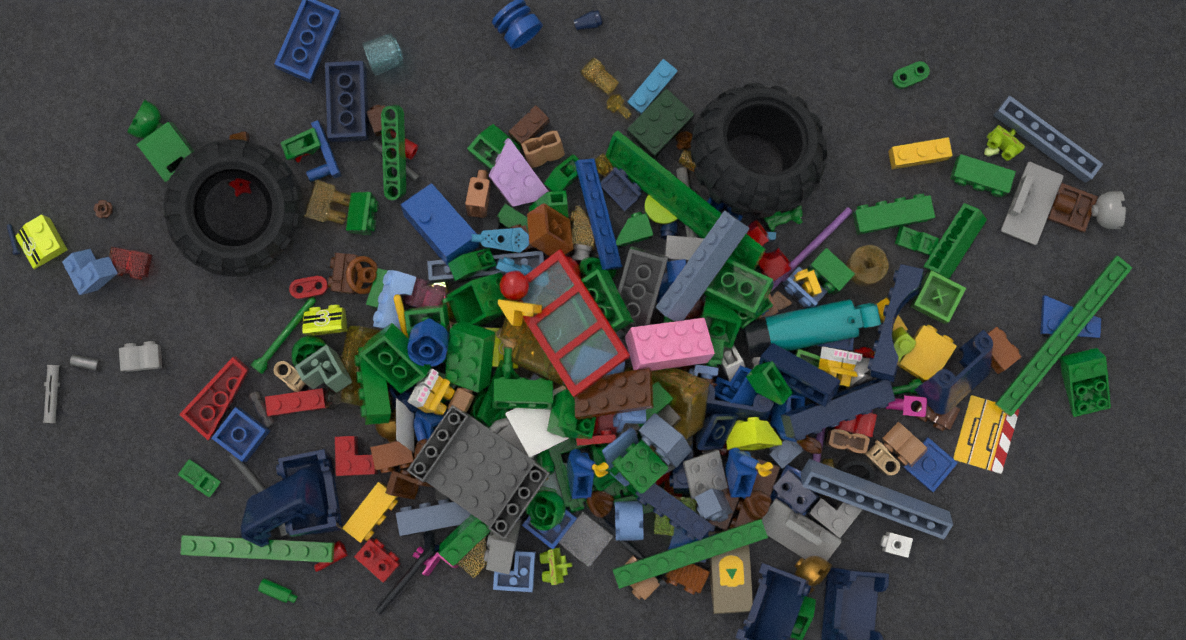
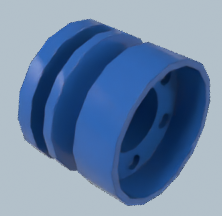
M514 0L509 3L492 20V24L495 28H498L497 30L500 34L506 33L504 40L511 49H516L526 44L543 26L535 14L529 15L531 9L529 6H526L524 0Z

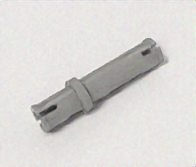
M47 365L46 382H44L46 392L43 423H56L58 387H60V383H58L60 365Z

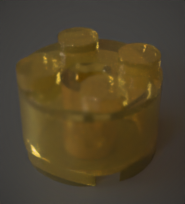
M866 245L858 248L849 256L847 267L855 273L851 278L855 283L868 286L880 281L886 275L889 263L885 252L881 248L874 245ZM867 261L869 262V266L871 267L869 269L865 268V263Z

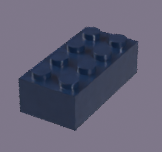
M364 61L325 63L327 138L331 142L369 141L367 68Z

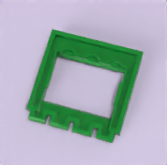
M569 438L548 448L556 467L554 471L565 507L569 506L571 513L583 510V501L586 502L585 498L572 499L567 470L561 458V455L569 453L574 449L579 450L589 447V445L577 446L576 438ZM618 481L603 490L612 495L614 500L621 498L619 490H622L624 497L632 495ZM592 486V492L596 491L594 486Z

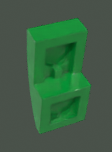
M900 226L895 245L930 256L938 245L939 238Z
M190 458L178 473V476L192 484L194 488L209 498L221 483L218 478Z

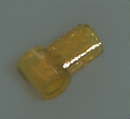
M594 57L580 71L588 81L594 82L607 95L612 93L619 84L605 70L602 63Z

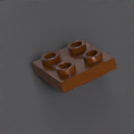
M1061 183L1047 220L1084 233L1092 214V205H1095L1098 196Z

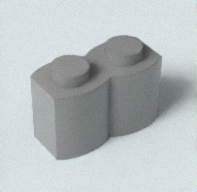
M155 341L143 342L142 346H136V343L124 344L123 348H119L120 371L122 372L162 368L161 345L155 344Z

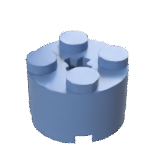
M615 502L616 541L643 540V504L641 502Z

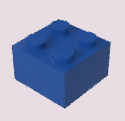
M235 407L211 439L240 461L247 462L269 434L270 430L243 409Z

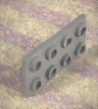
M1028 162L1002 225L1001 232L1032 245H1037L1064 176Z
M778 499L772 502L768 513L762 519L769 537L804 559H807L809 556H819L828 561L841 543L840 538L801 513L796 514L788 505Z

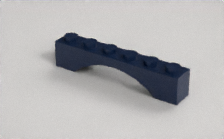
M900 264L899 271L895 270L893 277L895 285L894 288H890L888 294L890 303L885 305L883 312L885 320L884 323L881 322L878 329L880 338L875 340L873 347L875 356L870 358L868 364L871 377L891 382L895 380L899 366V357L892 340L893 326L902 308L919 294L924 269Z

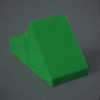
M315 128L280 142L286 159L289 161L306 153L312 155L321 147Z

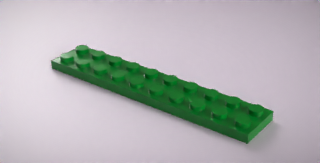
M617 131L613 134L604 159L618 170L622 168L627 173L628 179L635 182L644 192L697 235L705 238L722 214L622 133ZM745 234L729 256V259L755 270L766 249L749 235Z

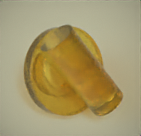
M604 153L595 159L597 171L600 174L606 175L614 168Z

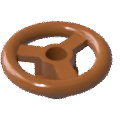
M366 256L356 257L347 267V283L356 293H370L378 269L377 264L371 258ZM360 262H366L371 267L362 268ZM354 267L358 272V280L356 284H354L352 279V270ZM363 283H371L369 287L361 288Z

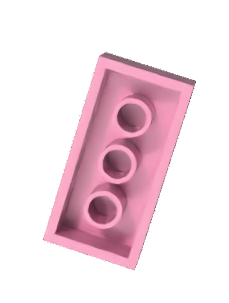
M705 318L632 327L625 336L633 370L650 368L654 371L708 363L715 354Z

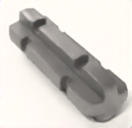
M259 392L251 393L248 398L251 403H254L253 407L259 418L262 419L261 422L264 427L272 426L274 420L271 416H267L266 405L260 400Z

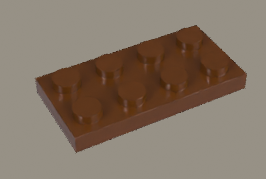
M646 368L603 376L575 397V417L579 420L652 409V370ZM577 379V380H574V381H575L576 384H578V383L581 382L583 379Z

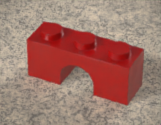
M757 219L748 225L750 229L746 234L763 246L769 241L768 233ZM780 248L771 253L764 252L758 263L761 267V273L773 279V281L791 270L790 261Z
M323 388L265 397L267 416L271 417L329 408L327 390Z

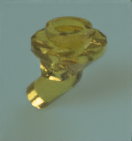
M612 95L607 100V109L614 113L618 110L626 119L632 114L622 105L624 100L621 95Z

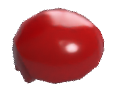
M521 271L507 272L499 284L503 296L511 301L521 300L527 295L529 290L528 278Z

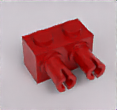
M371 538L354 558L384 583L400 566L401 563L398 561L400 558L392 551L390 553L384 549L385 545L376 538L374 540Z

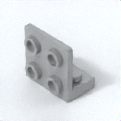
M702 450L703 455L683 461L692 499H695L696 496L711 488L717 490L728 488L719 450Z

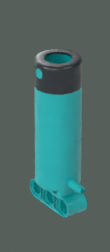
M848 299L757 318L743 329L749 357L752 359L760 357L772 343L786 351L858 337L859 328L877 326L881 324L877 304L867 303L854 307L852 300Z

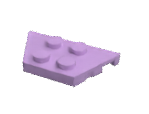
M507 138L501 154H498L495 166L490 171L489 177L511 206L537 201L549 191L513 142Z

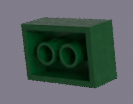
M666 88L627 129V135L655 159L693 120L694 114Z

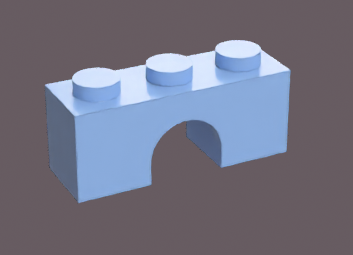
M395 270L387 271L383 278V290L378 297V309L373 316V327L384 329L393 323L401 331L393 298L396 294L411 296L416 280L415 276Z

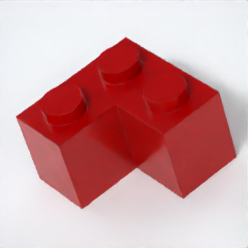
M358 436L335 437L336 476L378 474V470H375L372 455H358Z

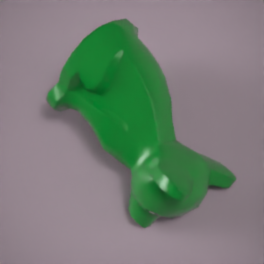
M797 206L782 214L779 211L773 216L763 219L771 232H774L776 226L787 224L790 220L801 224L803 223L801 219L803 216L802 206Z

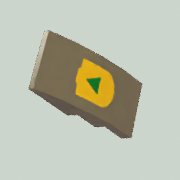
M722 531L709 532V533H708V536L713 535V534H716V533H719V532H722ZM748 544L709 558L714 614L744 613L751 610L753 603Z

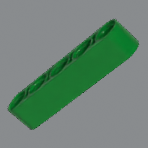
M392 105L385 107L381 112L383 184L385 197L389 200H396L406 194L405 127L402 107ZM391 109L395 112L394 119L390 116ZM391 129H394L396 132L395 138L391 136ZM392 148L397 152L396 157L391 154ZM393 167L397 170V176H394L392 173ZM393 186H395L398 190L397 195L393 193Z

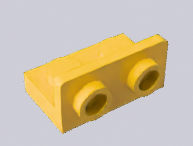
M805 269L794 275L795 278L793 280L796 283L803 281L802 289L812 298L822 292L814 270L808 272V269Z

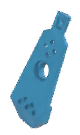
M522 228L485 230L481 234H472V242H480L484 247L521 253L529 246V235ZM499 235L504 239L502 243L498 241Z

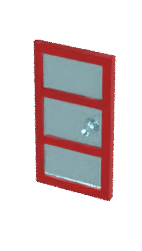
M561 249L526 275L529 281L528 293L521 300L515 301L542 305L541 313H534L533 316L523 315V319L573 397L581 394L630 357L627 349Z

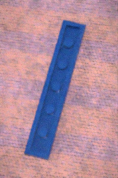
M594 158L577 160L575 165L602 270L620 269L622 264Z

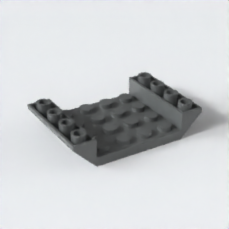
M454 405L449 408L407 470L420 481L427 482L488 525L489 530L504 540L550 475L537 461Z

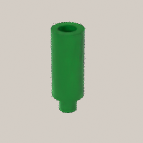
M263 578L258 588L259 592L284 603H288V601L295 603L298 596L292 594L293 590Z

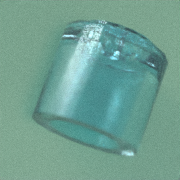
M392 33L362 43L374 75L403 65V54L396 37H393Z

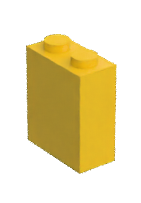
M931 325L920 326L913 337L916 341L915 347L911 352L902 356L899 362L900 368L917 379L920 378L922 382H925L939 370L943 369L957 345L953 344V339L946 335L942 337L936 333L937 329Z

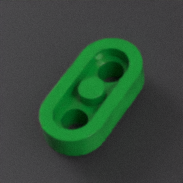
M921 61L903 67L893 74L892 83L899 89L919 83L928 77L929 67ZM917 68H921L923 73H918ZM900 75H904L906 80L902 81Z
M587 257L580 263V270L584 276L591 274L597 269H602L600 259ZM616 269L608 270L611 278L614 277Z

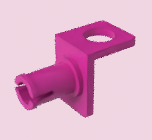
M905 395L904 399L895 398V401L888 403L889 406L886 407V409L903 410V415L925 417L927 398ZM914 401H919L922 404V409L919 412L912 410V403Z
M421 546L416 550L417 553L414 552V558L418 559L423 553L424 549ZM437 552L425 561L424 565H426V568L422 574L429 576L440 559L453 568H457L459 565L455 564L452 566Z

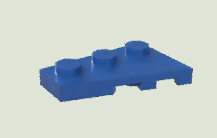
M1044 295L1042 297L1041 334L1051 335L1073 307ZM1093 316L1077 337L1100 338L1101 318Z

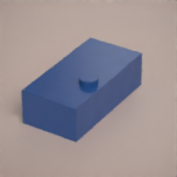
M302 0L274 63L276 69L312 83L340 19V10L317 0Z
M432 183L401 204L404 217L448 267V263L463 254L470 253L480 246L479 242H472V234H476L475 231Z

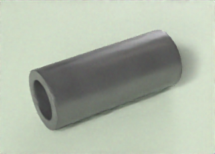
M73 354L70 359V365L98 371L100 360Z

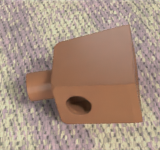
M478 170L476 178H470L465 203L467 216L479 218L487 216L491 191L490 180L487 179V171Z

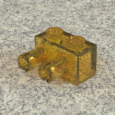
M315 180L304 217L319 222L329 220L343 225L344 220L338 217L345 218L346 213L332 210L329 205L331 202H336L348 207L350 202L344 199L350 200L351 195L335 191L334 185Z

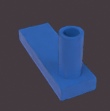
M318 120L312 122L311 125L316 129L326 164L306 171L310 182L330 174L334 178L342 176L321 123Z

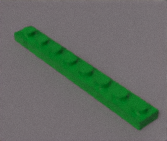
M760 518L704 537L701 541L698 539L614 568L613 573L620 589L766 539L768 536Z
M182 535L181 555L332 563L334 561L335 542L269 539V544L261 548L243 538Z

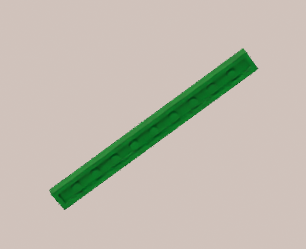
M1118 255L1112 259L996 401L995 405L1009 417L1015 413L1130 272L1132 267Z

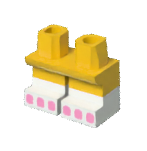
M822 347L819 369L835 378L838 373V379L841 380L839 385L850 386L851 377L858 376L854 368L857 361L861 362L863 354Z
M432 368L426 377L417 383V387L414 388L408 403L425 413L432 412L436 415H443L447 406L440 401L442 397L450 400L455 390L449 386V380L440 377L438 372Z

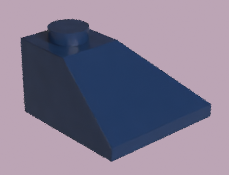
M713 414L704 419L699 424L695 435L697 448L699 450L722 449L739 416L737 414Z

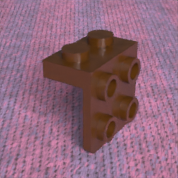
M401 469L400 472L392 471L385 493L391 496L415 500L419 485L434 487L427 482L420 481L407 470Z

